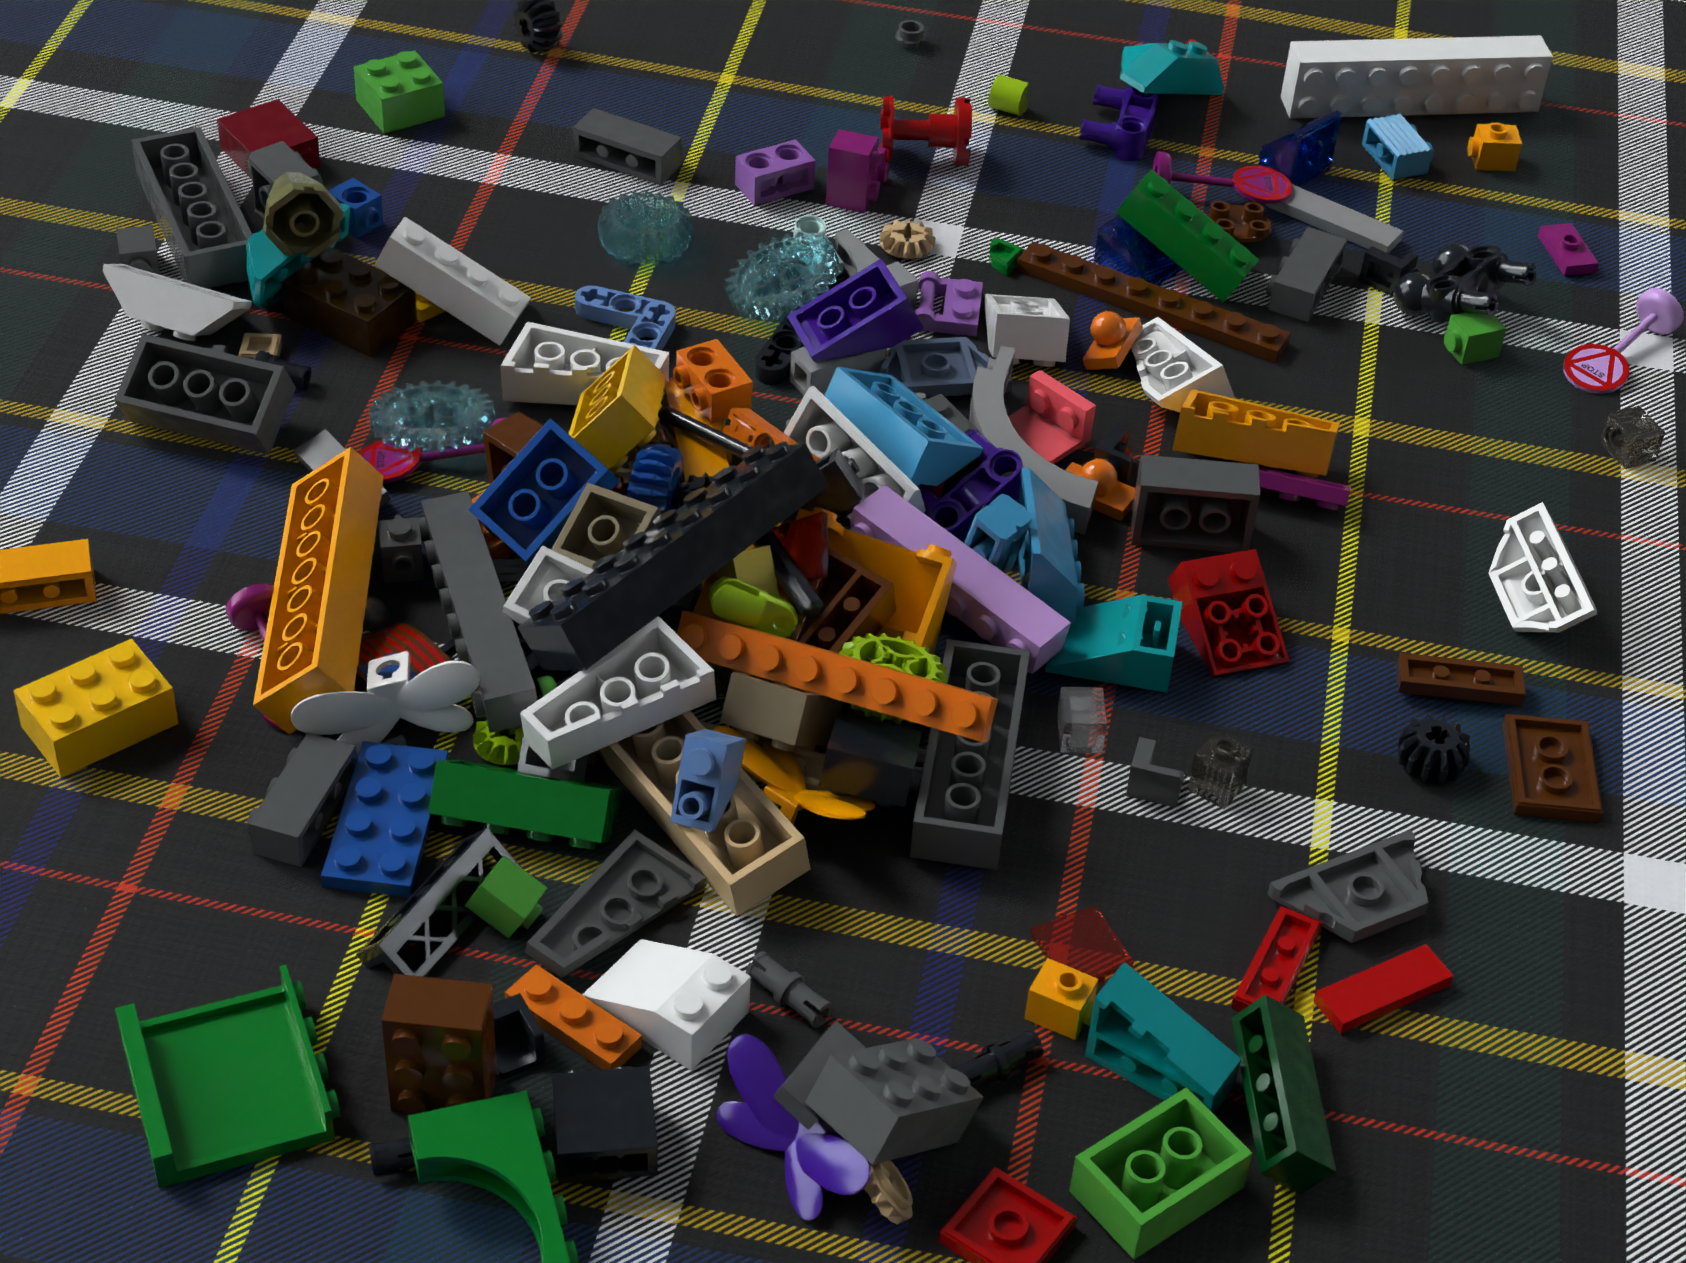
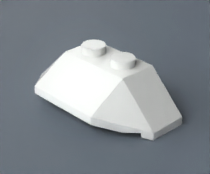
M125 264L103 265L102 271L127 317L140 320L141 327L146 329L163 331V328L174 330V337L195 341L196 336L211 335L251 309L252 301Z
M1542 502L1508 519L1503 529L1505 534L1497 547L1488 574L1514 631L1559 633L1596 615L1597 609L1544 503Z

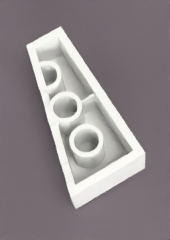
M658 616L587 670L579 671L522 711L520 716L525 742L553 770L716 700L714 670Z

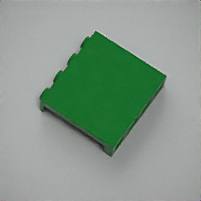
M287 965L279 966L282 981L280 986L139 1022L134 1003L115 1008L120 1035L159 1188L335 1140L333 1120L341 1118L339 1103L334 1089L325 1091L323 1082L329 1081L326 1061L323 1053L314 1054L312 1046L318 1044L314 1022L311 1016L302 1017L301 1010L307 1008L303 987L300 981L292 983Z

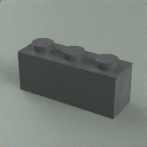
M596 108L591 109L573 126V156L661 186L681 166L682 137Z
M1307 227L1300 239H1294L1289 257L1284 256L1282 258L1278 275L1273 274L1269 280L1266 294L1271 296L1268 310L1309 322L1342 267L1347 239Z
M307 732L298 748H293L290 751L286 766L279 777L271 780L266 797L259 808H254L248 817L246 831L250 834L253 854L302 868L346 796L357 761L355 745Z

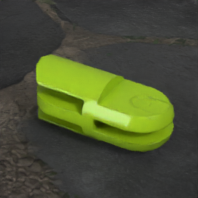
M725 576L715 579L710 585V604L713 613L718 617L734 624L783 638L791 636L796 630L798 615L794 606L787 600L740 580Z

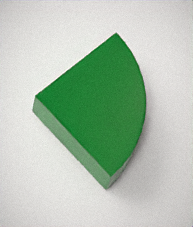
M994 237L990 244L989 261L994 269L1007 276L1017 266V259L1025 249Z

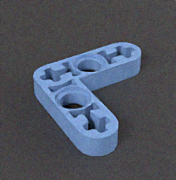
M591 285L579 288L575 293V311L580 317L631 329L624 343L662 351L675 329L676 310L673 305L665 301ZM619 309H631V310H633V311L622 312V311H618V310H619ZM649 337L654 338V340L645 341L640 340V338Z

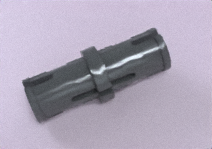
M761 951L753 957L755 961L766 968V971L764 972L749 962L746 974L772 992L775 1002L782 1007L788 1005L814 1028L822 1026L827 1021L816 1013L813 1008L816 1007L830 1017L834 1005L805 984L806 979L796 971L790 973L771 958L766 951Z

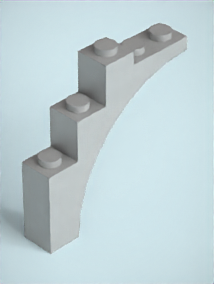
M848 229L835 233V250L844 263L843 273L847 279L880 259ZM899 262L886 265L909 300L912 308L916 309L919 285L915 275L910 273ZM805 346L791 352L790 382L803 395L811 386H815L825 395L837 367L880 373V367L887 356V349L814 362Z

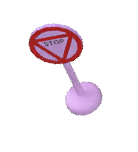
M1650 288L1644 291L1636 302V312L1641 323L1614 348L1600 344H1586L1571 350L1565 357L1563 372L1567 380L1578 389L1596 394L1614 392L1624 386L1629 377V364L1621 353L1646 329L1657 334H1670L1677 330L1684 318L1682 307L1677 299L1669 292L1660 288Z

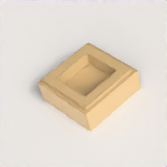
M244 333L238 356L254 359L256 354L262 350L280 357L282 349L281 334Z

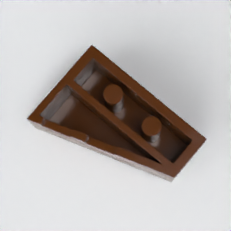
M825 546L817 576L813 578L811 583L812 588L823 602V611L818 613L814 619H806L804 615L800 614L797 628L790 640L839 653L844 643L851 642L853 637L860 636L864 638L866 633L876 636L896 612L894 584Z

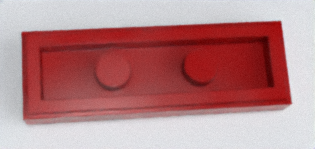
M1280 906L1233 997L1231 1009L1241 1012L1264 995L1284 1005L1321 932L1323 922Z
M1425 944L1316 991L1313 1002L1341 1034L1451 986L1454 975Z

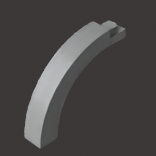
M1001 345L997 358H990L987 368L977 367L970 403L969 421L996 448L1013 450L1018 453L1024 468H1030L1065 502L1067 517L1074 519V532L1085 535L1093 511L1099 481L1075 475L1050 463L1030 448L1019 436L1007 415L1004 405V395L1012 376L1016 349ZM1006 472L1001 477L1010 476L1014 472Z

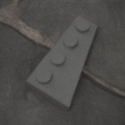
M634 830L527 942L525 953L563 978L704 888L707 877Z

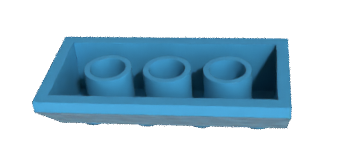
M837 367L824 395L917 487L920 484L938 486L979 457L984 449L892 375Z
M1022 468L1018 503L1032 514L1033 519L1029 529L1026 531L1027 534L1018 553L1021 586L1070 621L1071 624H1075L1076 608H1083L1085 590L1084 583H1080L1081 562L1077 561L1078 543L1077 540H1073L1074 519L1067 517L1065 502L1030 468Z

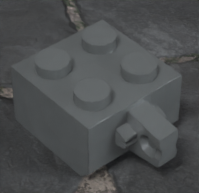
M284 141L255 150L249 156L248 169L252 176L255 216L263 224L266 203L273 183L284 173H303L323 184L319 172L315 168L312 169L302 159L301 155L298 152H294Z

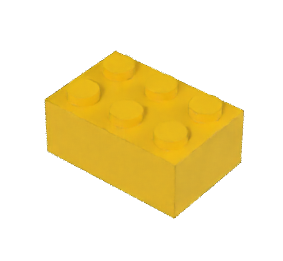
M132 638L13 690L21 727L60 778L179 724L173 687Z

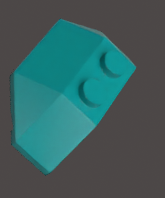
M1170 40L1169 43L1126 46L1123 49L1120 79L1142 93L1222 95L1224 91L1218 59L1207 53L1208 48L1201 43L1190 41L1189 44H1183Z
M345 203L340 204L344 213L343 220H340L341 233L338 241H342L348 235L350 206ZM264 229L252 234L246 244V269L253 304L267 309L273 306L283 297L282 281L315 257H305L304 253H294L295 256H285L265 235Z

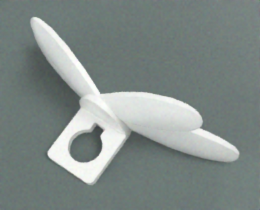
M408 651L369 661L367 692L339 691L308 697L293 708L291 721L296 729L305 733L308 732L315 735L342 733L337 741L355 745L358 758L363 741L380 743L400 718L434 731L456 733L469 729L473 724L472 714L464 707L455 703L462 701L476 690L480 683V675L470 663L447 661L432 666L409 680L411 658ZM390 665L400 666L397 671L392 673L391 678L384 679L383 676L378 675L385 667Z

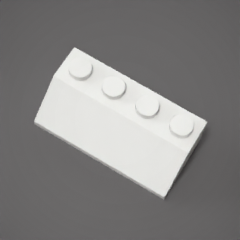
M406 217L403 218L391 234L375 263L376 267L498 345L502 344L531 300V297Z
M815 386L809 387L787 425L784 434L798 444L806 443L810 452L819 459L836 449L840 450L846 460L853 458L860 469L856 475L865 487L860 503L886 485L924 513L926 510L920 489ZM852 513L847 515V517L851 520Z

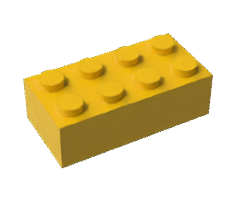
M635 345L632 346L581 393L569 435L607 469L615 473L627 461L628 456L626 454L636 445L642 448L643 445L649 443L655 436V426L659 421L658 413L662 408L661 399L665 395L663 390L666 376Z

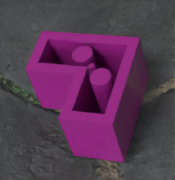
M841 129L838 130L829 146L826 205L865 213L871 201L877 200L881 182L886 183L890 170V163L885 162L886 148L878 147V137Z

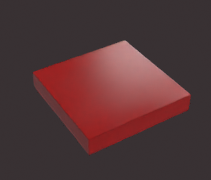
M994 1167L940 1231L938 1242L970 1263H1047L1075 1229L1077 1217L997 1167Z

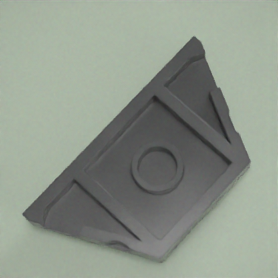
M1411 830L1270 882L1268 890L1269 897L1295 912L1323 922V928L1350 943L1425 915L1428 906L1426 888L1421 883L1422 869L1420 860H1416L1413 848L1415 836Z

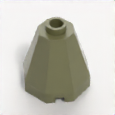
M286 172L273 183L266 203L263 229L265 235L285 256H295L294 253H304L305 257H316L340 239V220H343L344 212L340 203L323 184L303 173Z

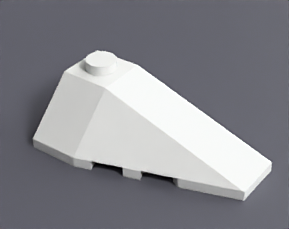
M1159 317L1142 325L1143 328L1131 349L1137 364L1136 367L1141 378L1144 393L1160 407L1181 412V407L1191 389L1235 399L1224 367L1220 362Z

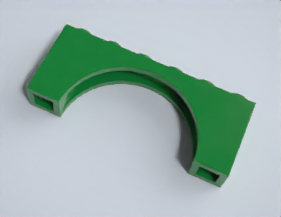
M527 1090L408 1115L409 1140L419 1183L455 1181L472 1184L493 1192L511 1204L526 1220L537 1240L541 1263H579L574 1240H564L561 1226L568 1224L565 1203L562 1195L553 1196L550 1181L556 1180L555 1165L551 1151L542 1152L539 1138L545 1137L543 1118L539 1107L531 1109Z

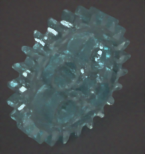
M799 232L794 238H791L789 233H786L783 240L778 241L777 238L772 237L771 244L766 246L763 243H759L758 251L748 250L746 252L748 255L747 259H738L736 262L739 267L729 270L731 277L725 280L728 285L725 290L734 310H738L741 316L748 314L749 318L753 320L760 314L762 321H765L771 314H774L777 320L783 312L787 311L788 314H791L795 311V308H801L808 301L816 299L818 293L829 291L827 284L836 283L835 275L840 273L838 267L840 262L830 241L826 242L824 236L816 238L815 233H811L804 237L803 232Z
M440 380L435 381L433 385H428L425 381H421L420 386L406 383L405 389L393 387L392 393L382 392L381 399H374V405L369 407L371 431H374L375 437H382L384 444L394 442V448L408 445V451H413L417 447H423L424 452H429L432 447H437L439 451L443 452L445 451V446L460 449V443L462 442L472 445L474 444L473 438L483 439L482 432L490 428L495 420L494 401L489 399V394H481L480 388L470 390V384L457 387L456 381H452L447 385H442ZM434 404V423L431 428V407Z

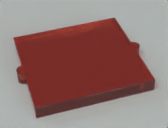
M821 511L776 526L771 530L776 534L808 582L828 577V548H830L831 542L828 541L827 513ZM776 579L778 592L784 591L783 587Z
M1096 906L1068 915L1060 913L1057 919L1030 928V935L1046 959H1052L1098 978V982H1103L1106 976L1114 974L1123 962L1133 967L1134 960Z

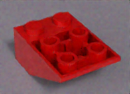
M1256 549L1184 561L1168 577L1173 599L1182 601L1180 620L1212 677L1290 662Z

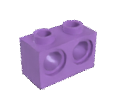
M796 139L736 156L735 185L754 206L814 189L815 159Z

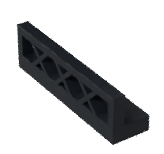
M488 828L464 838L356 956L367 968L384 962L394 974L424 977L478 917L467 907H457L456 887L459 884L472 885L473 894L485 879L483 877L482 859L488 852L497 862L505 855L519 867L521 866ZM445 900V906L440 905ZM432 913L446 914V934L443 937L429 936V916ZM457 915H462L461 918L457 921ZM418 929V936L413 935ZM405 943L419 944V964L413 971L396 953ZM430 945H435L430 951Z

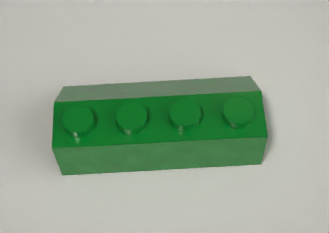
M1152 169L1136 185L1116 211L1119 216L1222 302L1230 296L1259 261L1246 247L1242 246L1223 230L1220 225L1211 220Z
M458 759L439 760L436 762L428 813L441 815L440 823L445 825L466 827L467 820L484 823L483 829L488 828L491 833L509 835L510 828L527 830L526 838L552 842L553 835L570 838L569 846L595 850L596 842L604 843L610 840L624 798L625 788L587 781L548 778L519 772L516 769Z

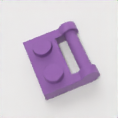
M933 271L923 272L920 275L918 284L921 290L919 308L915 311L924 327L922 331L977 337L983 282L971 281L969 279L940 278ZM935 295L945 296L943 315L933 312Z

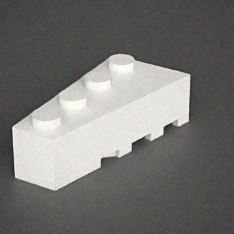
M527 322L501 364L502 401L577 405L581 393L634 344ZM635 345L666 376V381H669V352Z

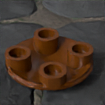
M1214 201L1210 204V209L1206 213L1211 220L1220 225L1223 230L1239 243L1258 242L1267 238L1272 232V223L1263 214L1264 207L1256 202H1248L1242 206L1229 205L1224 201Z

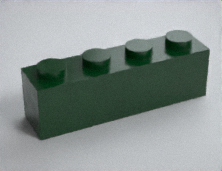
M1264 995L1231 1018L1237 1052L1241 1058L1240 1068L1261 1175L1302 1194L1335 1173L1336 1167L1304 1016L1273 998Z

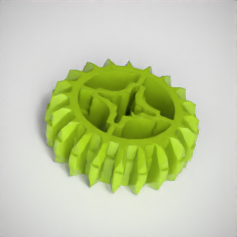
M866 633L864 638L860 636L853 637L852 641L844 643L842 650L839 651L843 655L947 684L948 676L946 675L947 667L940 663L939 656L929 654L928 647H919L915 645L914 640L908 642L902 640L900 636L893 638L882 633L880 637H876L871 633ZM851 704V709L864 711L866 717L871 715L879 717L881 722L884 719L893 720L896 724H900L904 720ZM905 720V721L909 722L910 724H915V722H911V721Z

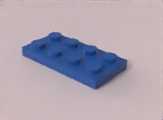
M367 741L362 742L322 870V887L410 897L412 895L435 815L429 814L428 810L436 762L439 760H449L448 751Z

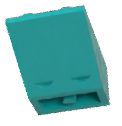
M1138 595L1076 608L1075 624H1070L1064 647L1046 663L1045 672L1167 693L1175 654L1182 601Z

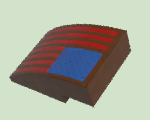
M397 622L361 637L355 691L367 692L368 663L373 659L408 651L411 658L409 680L432 666L452 660L425 634L410 625ZM390 665L385 667L378 675L383 676L384 679L391 678L392 673L397 671L400 666Z

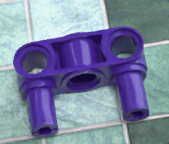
M1097 84L1093 105L1121 110L1118 123L1107 124L1083 119L1079 140H1088L1108 145V148L1114 151L1116 157L1125 161L1141 159L1148 140L1151 139L1159 94L1142 93L1132 86L1131 88L1126 87L1123 90Z
M977 429L969 431L966 435L984 448L981 455L975 459L980 466L963 477L942 498H938L924 484H920L918 487L921 491L926 510L924 514L941 527L948 522H956L950 527L943 528L963 543L966 540L976 513L985 506H989L1002 493L1009 495L1013 500L1019 498L1021 470L1024 468L1018 453L1013 450L996 448ZM1006 472H1014L1010 476L1001 477Z

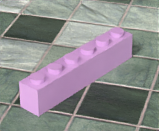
M884 485L853 508L849 526L851 531L915 552L918 549L927 550L929 544L951 551V558H954L957 565L945 610L994 646L1030 651L1028 672L1033 674L1063 649L1071 624L1070 621L892 489Z

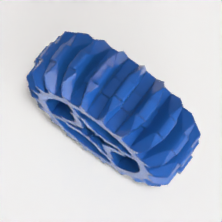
M659 443L643 445L636 455V461L633 463L632 473L629 476L627 497L658 507L662 514L669 510L679 509L677 493L679 483H682L684 479L683 457L679 449Z

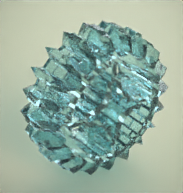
M633 191L632 195L620 194L619 199H609V204L602 207V213L599 215L598 221L599 240L601 241V246L606 248L607 254L615 255L617 261L626 259L629 265L638 262L642 263L643 266L646 263H653L658 266L659 261L671 262L672 257H681L682 251L688 249L693 234V224H691L689 209L684 208L683 202L675 201L674 196L664 197L661 192L651 194L648 191L645 193Z

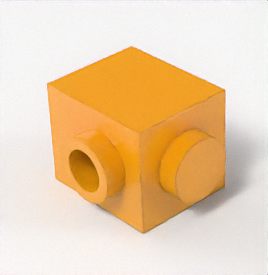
M1496 122L1477 124L1474 137L1469 138L1467 146L1468 156L1472 157L1476 170H1516L1522 147L1517 126Z
M1047 958L1029 988L1024 1019L1076 1040L1084 1024L1090 1026L1098 978Z

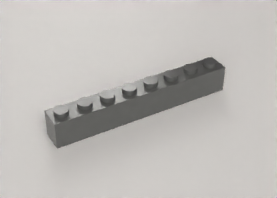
M465 491L423 500L421 505L424 517L419 518L421 541L424 542L427 560L432 568L436 589H439L444 614L451 613L447 614L452 639L460 637V639L455 640L459 661H464L474 666L480 675V683L476 691L471 694L476 717H485L490 733L522 726L520 713L538 701L536 688L513 620L503 612L506 600L478 518L468 510L473 505L469 492Z

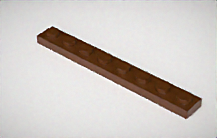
M1032 242L1017 259L1016 270L1151 319L1159 317L1170 326L1276 363L1289 344L1291 333L1279 329L1272 324L1256 321L1245 317L1241 313L1222 309L1207 301L1191 298L1175 290L1146 282L1142 278H1135L1115 271L1110 267L1089 262L1079 256L1058 251L1045 244Z

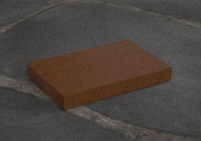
M1505 714L1502 725L1514 815L1600 823L1603 810L1589 721Z

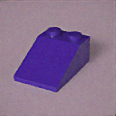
M879 259L787 316L814 362L892 348L924 328L909 300L882 259Z

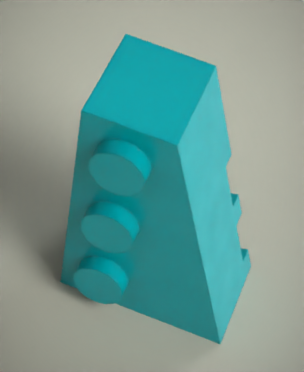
M1126 962L1122 963L1095 997L1085 1057L1164 1101L1187 1087L1214 1115L1235 1088L1241 1064V1058Z

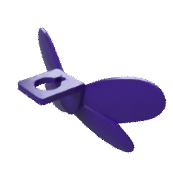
M744 1034L734 1038L728 1047V1065L734 1083L745 1103L737 1101L723 1103L718 1108L716 1114L719 1125L726 1133L743 1143L763 1149L785 1151L787 1193L793 1209L806 1221L814 1220L822 1212L824 1205L823 1188L847 1196L856 1195L861 1192L870 1179V1162L850 1143L844 1140L825 1120L820 1118L810 1130L805 1128L773 1097L787 1077L772 1051L764 1042L752 1035Z

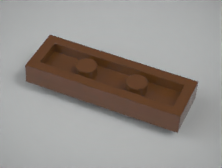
M1399 653L1396 664L1398 693L1522 706L1525 698L1523 666Z

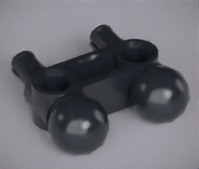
M1458 242L1450 243L1439 248L1433 257L1432 270L1435 276L1431 278L1422 272L1405 274L1394 286L1393 299L1398 309L1403 313L1413 317L1428 313L1430 318L1437 322H1449L1451 315L1464 312L1493 316L1498 309V302H1495L1498 297L1494 292L1506 282L1531 286L1536 280L1537 272H1534L1536 266L1534 263L1509 261L1506 254L1501 253L1500 248L1497 246L1483 245L1470 249Z

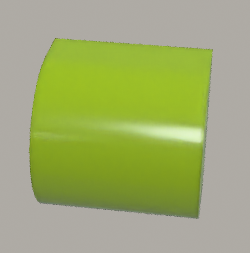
M998 74L989 93V107L1022 116L1027 109L1029 83Z

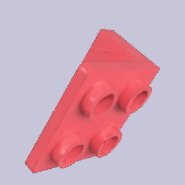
M1038 370L1030 375L1026 406L1008 417L1014 429L1025 443L1041 457L1055 464L1091 441L1096 405L1048 374Z

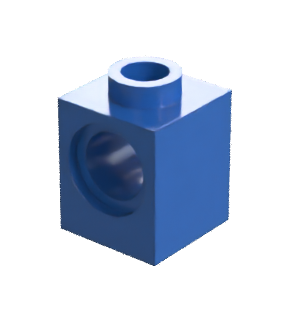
M351 178L329 190L331 195L340 204L345 203L350 206L348 233L355 238H359L384 224L381 195L360 181Z

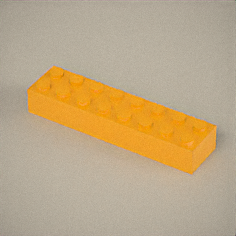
M352 447L335 456L291 486L253 706L288 734L298 730L292 724L291 712L302 700L322 693L355 691L384 476Z

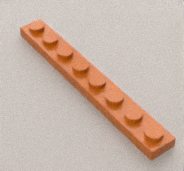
M682 611L677 635L706 662L976 741L988 742L998 703L997 698L696 612Z

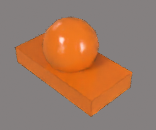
M1104 311L1093 318L1090 332L1094 341L1082 359L1085 369H1118L1143 328L1140 317L1122 318L1115 312Z
M1096 458L1083 466L1072 462L1065 469L1075 475L1099 481L1093 510L1122 521L1132 509L1135 488L1117 481L1116 469L1107 460Z

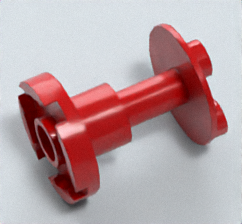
M893 95L883 97L880 113V130H883L880 147L886 148L885 162L891 164L893 140L927 141L928 148H952L953 164L968 166L971 150H966V145H969V139L972 138L971 99L956 97L954 114L929 113L928 120L894 119Z

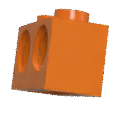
M718 339L676 351V367L673 369L674 381L679 389H683L686 392L694 408L697 411H701L710 424L728 419L732 408H749L752 410L753 381Z

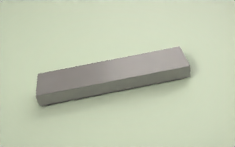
M1293 184L1291 196L1287 200L1265 205L1323 231L1346 238L1347 241L1366 249L1373 246L1388 254L1401 242L1403 230Z

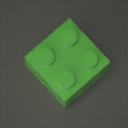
M415 50L403 51L395 56L380 60L374 59L365 64L354 66L356 101L384 134L445 117L443 82Z

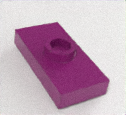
M1572 223L1540 226L1537 236L1564 276L1585 275L1597 272L1598 261Z

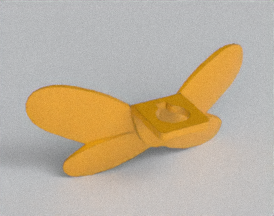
M717 726L713 729L716 732L746 739L741 767L767 784L763 792L776 806L777 804L781 806L780 811L793 825L798 811L804 808L829 818L856 820L865 818L866 811L873 810L876 806L872 800L854 795L838 796L828 790H807L801 767L790 751L772 747V741L764 742L761 748L751 739H747L737 730L727 726Z

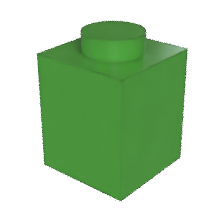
M1467 312L1450 316L1448 328L1444 335V345L1461 365L1497 358L1500 355L1506 328L1495 315L1486 316L1484 314Z
M503 855L465 906L509 939L520 925L528 929L539 916L543 907L537 902L547 887Z

